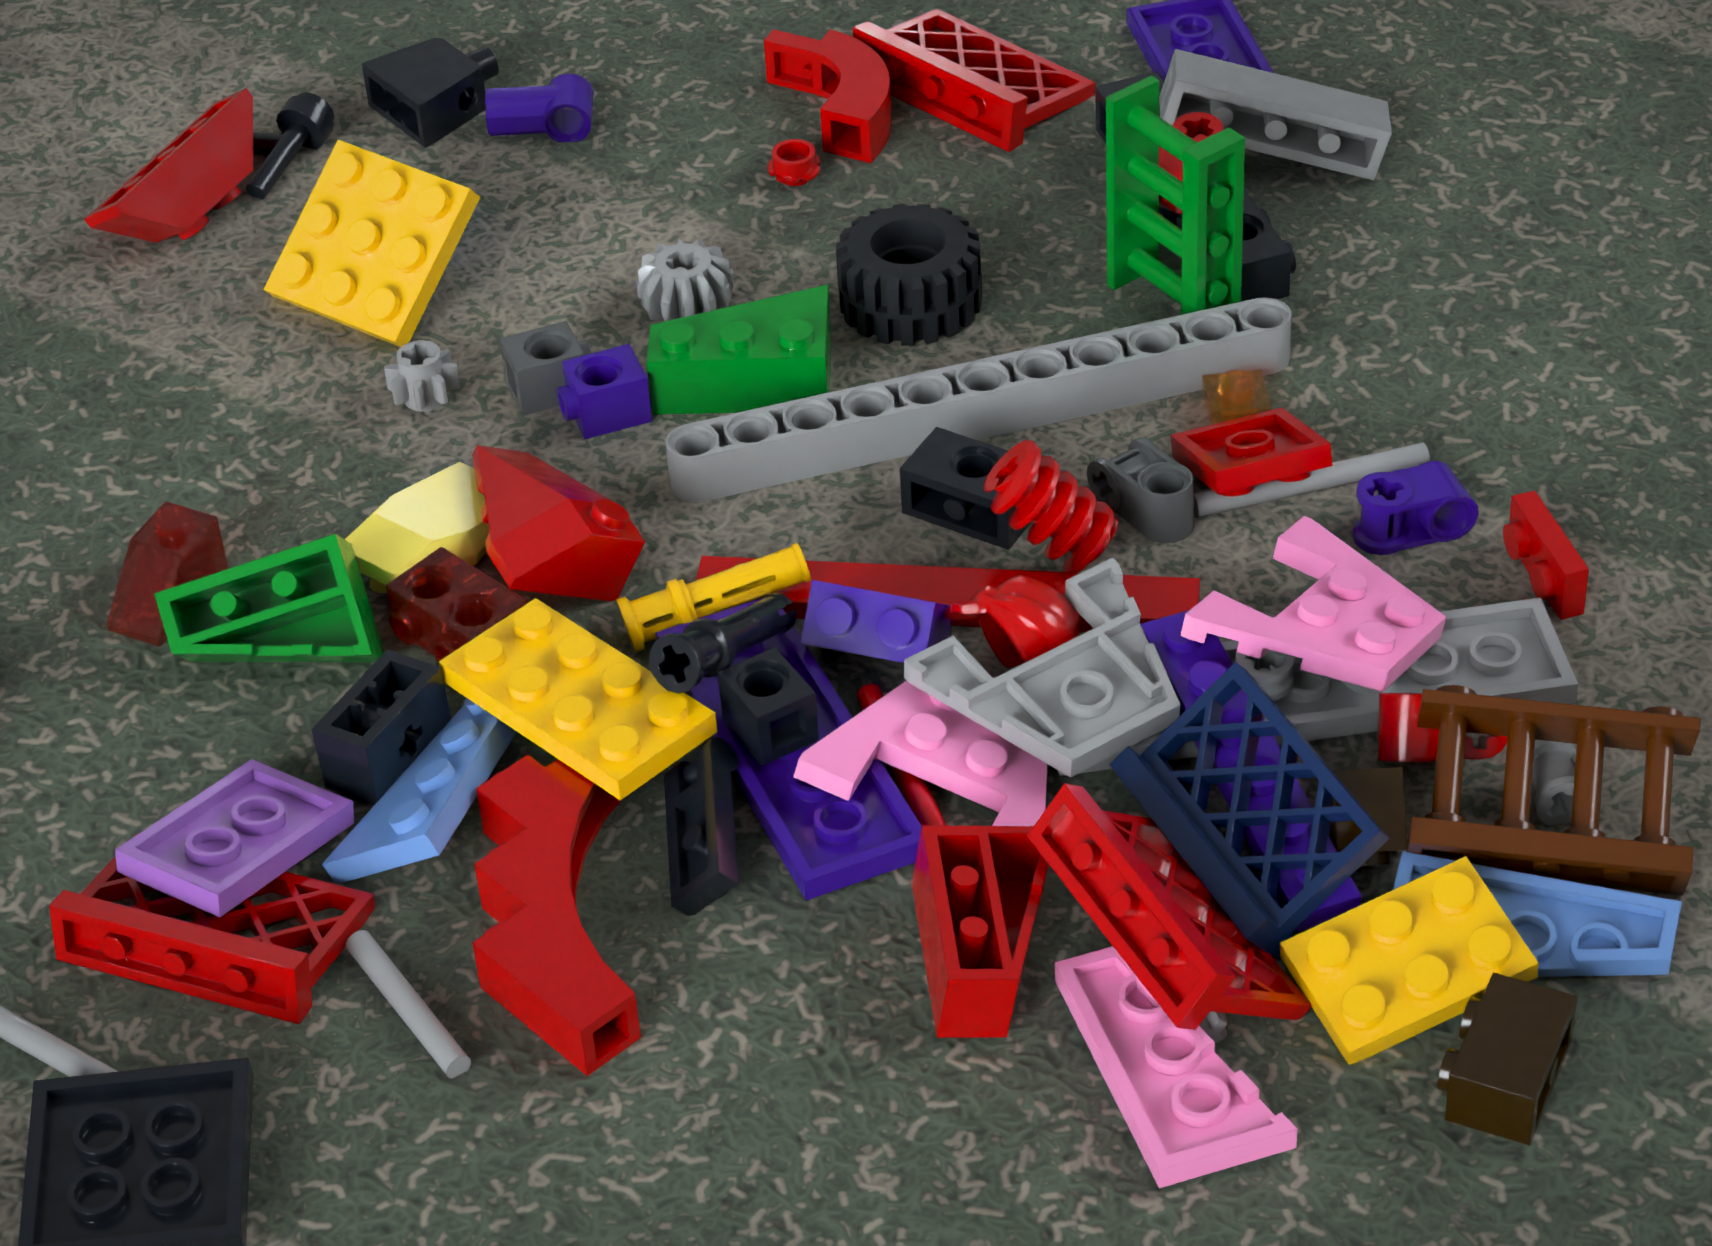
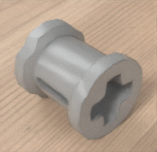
M1535 741L1532 785L1536 795L1533 806L1539 820L1547 825L1571 823L1576 748L1572 743Z

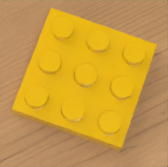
M337 140L263 290L273 297L402 347L410 342L481 197L465 186Z

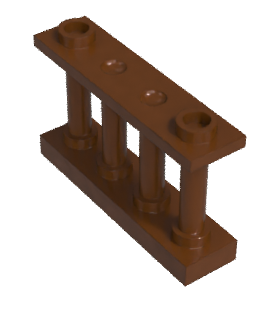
M1444 685L1436 690L1423 689L1417 727L1439 729L1432 813L1425 815L1424 818L1412 816L1406 852L1455 861L1466 856L1471 864L1610 889L1674 895L1684 894L1692 875L1694 847L1676 845V842L1669 838L1674 754L1691 756L1700 733L1701 718L1683 716L1682 712L1677 709L1662 706L1649 707L1641 712L1477 695L1471 688L1460 685ZM1466 732L1508 737L1501 820L1495 822L1494 825L1468 823L1464 817L1459 815ZM1535 740L1577 744L1571 828L1566 829L1563 833L1535 830V826L1529 823ZM1604 747L1646 751L1641 836L1634 838V840L1607 838L1599 830Z

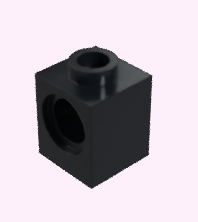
M775 647L718 672L722 720L761 766L819 741L815 692Z

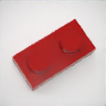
M1535 490L1513 495L1511 497L1509 523L1503 527V539L1507 553L1511 559L1521 560L1529 572L1531 586L1537 598L1541 597L1542 600L1547 599L1560 620L1583 615L1589 574L1588 566Z

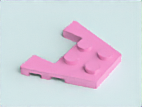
M1303 516L1278 537L1273 559L1318 579L1316 583L1274 618L1214 590L1185 614L1180 635L1203 644L1207 633L1239 641L1237 653L1259 659L1270 650L1302 658L1300 670L1383 692L1441 638L1446 616L1316 521Z
M907 680L805 750L798 759L794 778L849 801L873 760L877 759L999 812L992 826H1034L1046 810L1047 764L923 692Z

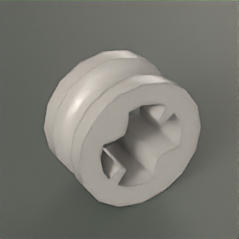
M1270 650L1259 659L1237 653L1236 651L1235 662L1237 661L1252 675L1273 701L1288 695L1293 688L1295 656ZM1265 668L1269 669V671H1260V669Z

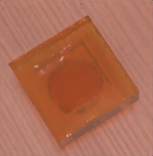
M1232 370L1225 373L1202 375V393L1210 425L1271 410L1261 370Z

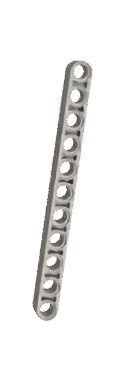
M1255 298L684 424L669 432L665 439L670 490L675 497L682 501L703 502L912 455L935 427L980 440L1274 374L1287 367L1290 361L1291 309L1284 302L1277 299Z

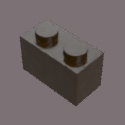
M1493 972L1482 999L1471 996L1468 1000L1460 1025L1459 1037L1464 1039L1460 1050L1449 1047L1440 1067L1437 1089L1447 1092L1445 1120L1530 1146L1572 1043L1577 996Z

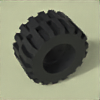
M896 204L892 208L872 210L869 216H859L851 222L852 227L844 228L840 234V242L836 244L839 305L841 313L844 314L845 322L850 327H857L859 334L866 338L875 334L877 335V342L890 344L892 340H900L901 346H914V341L924 340L926 344L938 342V336L942 334L946 337H952L960 333L959 325L967 327L975 320V313H979L982 306L981 243L979 242V234L975 227H969V221L963 216H952L951 210L943 207L931 208L928 204H917L916 206Z

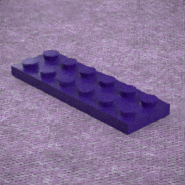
M762 598L698 619L709 618L718 621L752 605ZM782 608L778 610V613L781 616L785 614V611ZM690 623L679 624L656 632V639L658 640L662 636L671 633L682 634L685 627ZM794 626L789 631L767 639L734 657L731 666L775 647L815 692L819 741L852 718L806 644H801V636ZM718 676L702 677L697 686L684 692L716 712L717 733L712 735L710 739L720 737L734 749L739 765L731 775L806 901L915 863L922 826L880 760H873L852 797L847 801L794 778L799 757L818 741L761 766L722 720Z

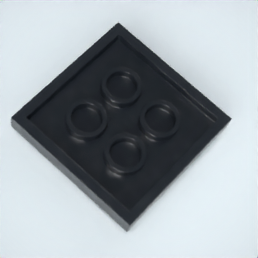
M249 1058L35 1080L33 1083L18 1246H246L254 1077Z

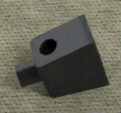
M432 38L362 63L368 105L425 148L433 145L486 110L484 81L498 75L499 72L497 60L489 48L483 46L465 55L443 38Z

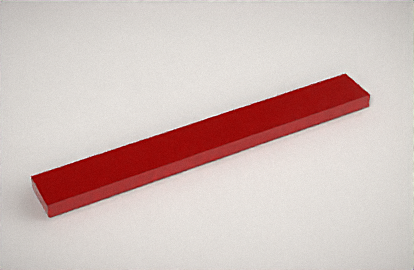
M701 556L696 580L757 558ZM806 560L811 581L806 583L804 581L779 590L777 593L784 594L792 602V604L783 608L785 613L795 609L796 618L805 619L812 580L952 606L956 602L969 601L970 597L984 587L998 588L1003 581L1016 575L1039 579L1055 587L1065 596L1066 580L1080 573ZM1123 575L1122 583L1128 597H1134L1141 613L1140 624L1191 610L1199 603L1200 578ZM1076 611L1081 626L1080 632L1092 630L1093 628ZM978 618L951 620L950 625L981 627Z

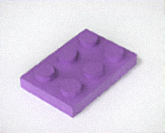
M251 759L116 848L117 872L203 911L221 917L353 825V801Z

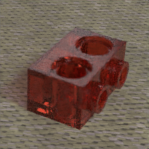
M440 547L386 585L390 607L389 623L393 632L405 644L412 645L415 643L435 656L438 663L528 603V600L443 547Z

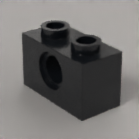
M935 427L899 468L903 514L1007 550L1013 546L1032 523L1031 521L1023 528L1014 530L1009 525V519L1015 507L1012 506L1003 514L996 515L990 507L997 491L985 492L983 488L985 478L1008 450Z

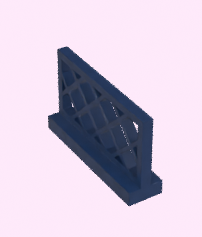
M1237 661L1141 755L1128 746L1109 764L1244 937L1264 952L1270 953L1277 961L1282 960L1280 957V942L1293 937L1292 932L1390 839L1252 675ZM1243 689L1248 695L1244 723L1220 724L1223 706ZM1264 714L1269 721H1262V715ZM1281 735L1283 741L1279 765L1255 766L1259 737ZM1241 738L1237 767L1213 769L1218 739ZM1200 741L1195 770L1174 771L1167 761L1186 742ZM1298 756L1304 763H1297ZM1317 777L1319 783L1315 807L1290 809L1294 779ZM1276 780L1272 810L1248 811L1252 781ZM1234 782L1230 812L1208 813L1206 809L1210 784ZM1186 785H1193L1192 792ZM1334 798L1340 806H1333ZM1354 821L1362 832L1341 852L1326 853L1330 822ZM1312 823L1308 854L1283 855L1287 824ZM1269 825L1265 856L1243 857L1241 849L1245 826ZM1221 827H1227L1226 834L1222 831ZM1306 869L1303 889L1283 907L1276 898L1280 870ZM1255 871H1262V877L1260 878Z

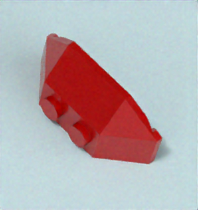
M245 88L214 102L146 165L87 215L84 220L89 227L156 243L177 234L182 240H185L204 228L209 222L205 214L212 208L218 210L234 200L241 193L237 185L253 171V96L248 89Z

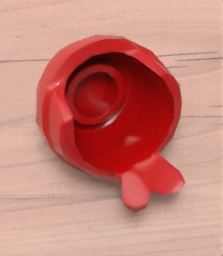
M1016 575L1003 581L998 588L984 587L970 597L969 601L953 603L944 612L945 619L949 620L978 618L990 648L998 660L1007 668L1024 664L1080 636L1081 630L1079 616L1071 602L1055 587L1039 579L1023 575Z

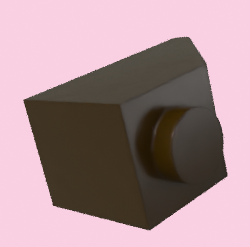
M1402 767L1333 770L1390 838L1362 866L1390 864L1389 851L1407 850ZM1334 798L1333 806H1340ZM1354 821L1330 822L1328 836L1336 851L1341 852L1362 831Z

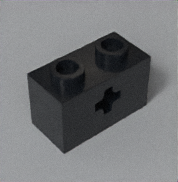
M389 649L378 658L311 729L325 788L373 805L379 801L451 720L441 667Z

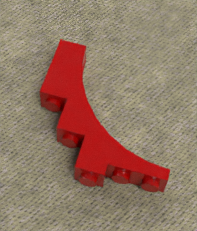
M526 755L505 770L496 773L488 781L476 788L483 833L499 845L474 864L482 909L499 922L488 929L483 936L472 942L481 989L581 1072L589 1076L641 1038L635 992L602 960L581 925L576 905V893L586 855L605 819L621 801L559 759L544 767L531 756Z

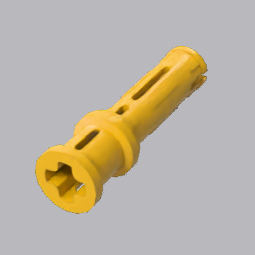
M794 543L788 548L738 564L685 584L683 579L677 581L674 578L666 582L665 589L629 601L624 596L616 599L636 653L645 649V642L656 639V632L679 624L693 622L692 620L756 600L804 581L805 583L811 581V576L799 544Z

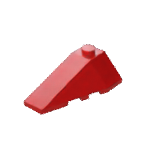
M477 445L472 456L477 490L485 497L481 518L483 523L489 524V534L485 540L486 552L509 589L603 601L618 599L646 542L630 520L627 510L528 452Z

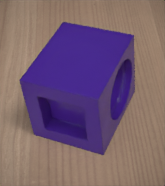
M630 344L562 361L565 385L557 387L558 403L564 420L566 422L575 420L584 439L652 422L648 379Z

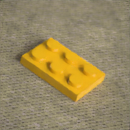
M1466 856L1280 942L1281 959L1349 1065L1369 1058L1464 1013L1471 996L1482 999L1493 972L1526 982L1538 978V961Z

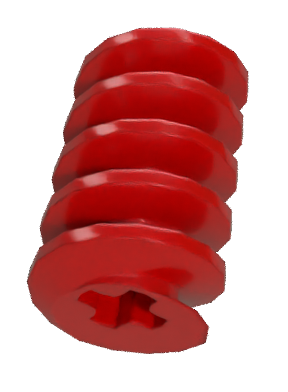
M1024 440L1012 447L993 466L985 478L983 486L985 492L997 491L990 507L992 512L996 515L1003 514L1014 506L1015 509L1009 519L1010 527L1014 530H1019L1032 521L1033 524L1028 531L1027 540L1032 545H1038L1050 536L1051 539L1045 550V555L1050 560H1057L1069 552L1063 564L1064 572L1078 573L1089 563L1097 559L1111 542L1119 527V519L1114 516V511L1105 502L1096 501V496L1088 487L1078 486V480L1069 471H1060V465L1051 456H1041V449L1034 441Z

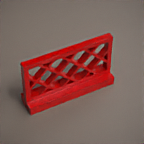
M934 9L889 29L881 28L869 21L853 27V37L871 47L884 61L890 77V95L1007 152L1023 144L1025 128L1078 105L1095 94L1096 82L939 9ZM939 29L943 32H935L933 30Z
M1064 783L1027 837L1177 1028L1196 1030L1210 1011L1296 1021L1304 1017L1311 1008V1003L1270 953L1264 952L1244 937L1152 818L1101 810L1083 786Z
M115 856L80 894L63 890L49 905L56 960L300 1025L312 1007V987L346 947L348 938L353 933L359 931L375 908V899L372 893L284 872L238 904L240 910L228 912L221 917L212 916L206 918L202 909L172 896L146 902L143 894L159 890L118 873ZM270 892L287 897L253 906L249 899ZM131 898L134 905L124 906L113 903V901ZM328 908L345 911L340 916L316 922L313 921L310 913ZM190 913L193 921L186 922L171 917ZM297 917L300 926L267 933L263 926ZM250 928L254 937L247 938L232 933ZM309 944L313 948L309 956L308 953L293 950V948Z

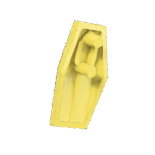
M458 462L393 494L345 539L352 544L360 573L370 577L369 586L373 591L387 593L399 587L473 566L487 553L485 540L489 534V524L483 523L481 518L485 497L477 490L474 468Z

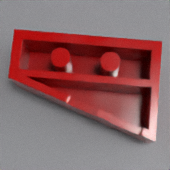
M922 825L911 884L937 1038H1007L1050 866L1027 837L1033 826Z

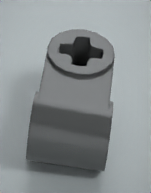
M1145 437L1137 438L1129 444L1127 451L1109 460L1098 458L1087 466L1088 484L1096 496V500L1107 503L1113 511L1148 539L1160 543H1175L1191 535L1194 529L1193 475L1187 467L1177 463L1159 450L1151 440Z

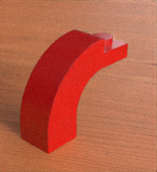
M773 29L763 40L767 83L812 93L828 99L820 108L823 152L872 163L887 144L892 129L890 77L882 58L864 42L831 29L821 40Z

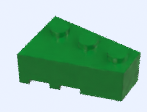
M828 284L651 324L646 362L652 415L738 413L829 393L832 331Z
M337 534L329 535L154 593L171 653L190 662H376L384 653L352 544Z

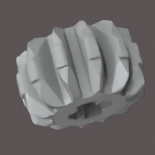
M680 239L676 245L672 246L657 244L655 253L642 256V263L638 270V279L636 280L637 295L641 299L642 307L647 310L649 320L652 321L659 319L668 321L729 307L732 288L734 287L733 270L730 269L729 260L723 257L721 247H706L702 239H698L692 244L683 243Z

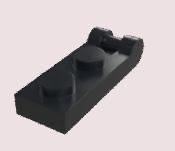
M713 737L697 750L696 759L691 763L681 761L667 771L664 776L671 906L687 916L697 914L739 884L731 773L738 768L739 761L731 745L720 737Z

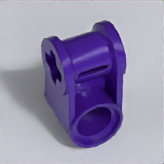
M1429 461L1419 466L1391 472L1372 473L1364 476L1357 485L1356 496L1361 504V516L1354 524L1352 537L1354 543L1361 550L1377 555L1393 554L1400 550L1436 542H1449L1461 538L1472 529L1479 515L1478 505L1450 467L1441 461ZM1392 529L1391 536L1388 537V530Z

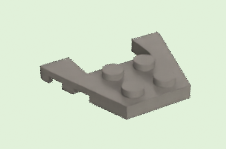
M1113 557L1067 579L1065 582V597L1093 629L998 677H991L954 635L904 659V678L910 684L1070 778L1125 750L1128 746L1131 747L1168 728L1179 718L1180 702L1154 643L1149 644L1140 624L1141 613L1134 597H1128L1122 583L1123 572L1119 563Z

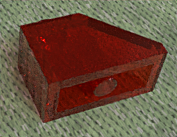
M167 501L159 507L130 539L107 621L108 631L159 647L163 645L167 640V636L154 593L228 569L217 516Z

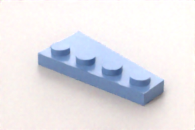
M466 698L463 707L322 863L331 879L337 883H344L439 856L477 797L476 788L487 781L517 731Z
M1402 851L1393 890L1455 860ZM1472 864L1538 961V977L1669 975L1682 901Z

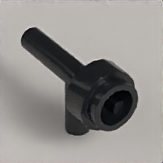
M309 92L292 96L277 114L276 122L282 133L253 132V154L269 155L246 186V190L251 197L265 199L302 146L319 149L333 131L334 113L324 99Z

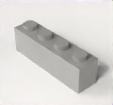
M1179 49L1174 51L1159 96L1160 118L1170 125H1173L1177 118L1187 113L1204 112L1212 114L1222 122L1223 130L1230 127L1245 137V149L1370 180H1375L1392 134L1388 101Z

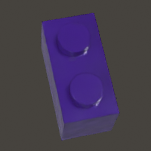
M812 580L801 644L904 663V659L948 638L951 620L945 619L944 612L950 605Z

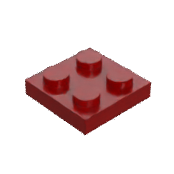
M1283 407L1170 435L1173 458L1181 465L1187 467L1192 474L1215 493L1223 496L1245 495L1255 489V485L1274 480L1282 482L1301 481L1310 477L1311 471L1333 466L1330 442Z

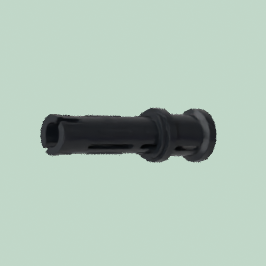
M770 593L761 600L718 621L709 618L698 619L686 626L682 634L671 633L662 636L654 642L650 650L649 664L653 676L662 687L674 693L687 692L700 683L702 677L718 676V672L731 666L736 655L793 628L796 622V610L794 609L781 616L778 613V610L792 604L791 600L784 594Z

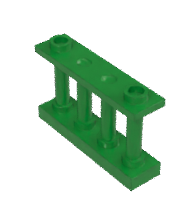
M1152 75L1106 97L1107 286L1116 290L1143 277L1181 305V315L1241 302L1245 137L1228 127L1197 143L1159 117V80ZM1159 146L1183 162V182L1159 166ZM1159 195L1182 210V229L1159 214ZM1158 242L1182 258V277L1158 260Z

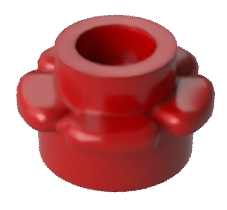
M789 139L773 147L772 159L767 164V170L769 175L776 176L778 182L789 186H799L819 175L821 160L816 155L815 147L810 142L802 139Z

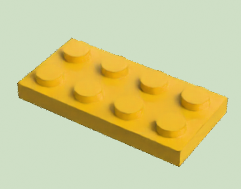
M536 598L439 661V667H441L445 684L620 801L717 733L716 712L684 692L674 693L666 690L656 681L650 670Z

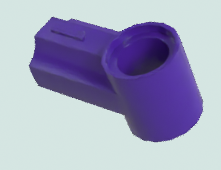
M567 73L558 75L547 86L486 89L485 105L488 134L490 136L546 133L557 142H580L587 137L591 130L594 96L592 86L585 78L577 74Z

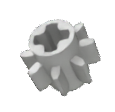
M419 340L405 344L396 352L398 364L384 366L387 389L392 391L395 405L405 403L408 408L415 411H431L448 403L447 390L460 389L457 364L452 363L450 350L440 351L438 345L430 341Z

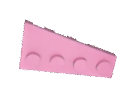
M1113 946L1055 962V982L1159 1188L1297 1148L1298 1129L1282 1112L1277 1115L1272 1113L1259 1099V1088L1242 1070L1235 1073L1215 1053V1042L1200 1026L1196 1030L1177 1028Z

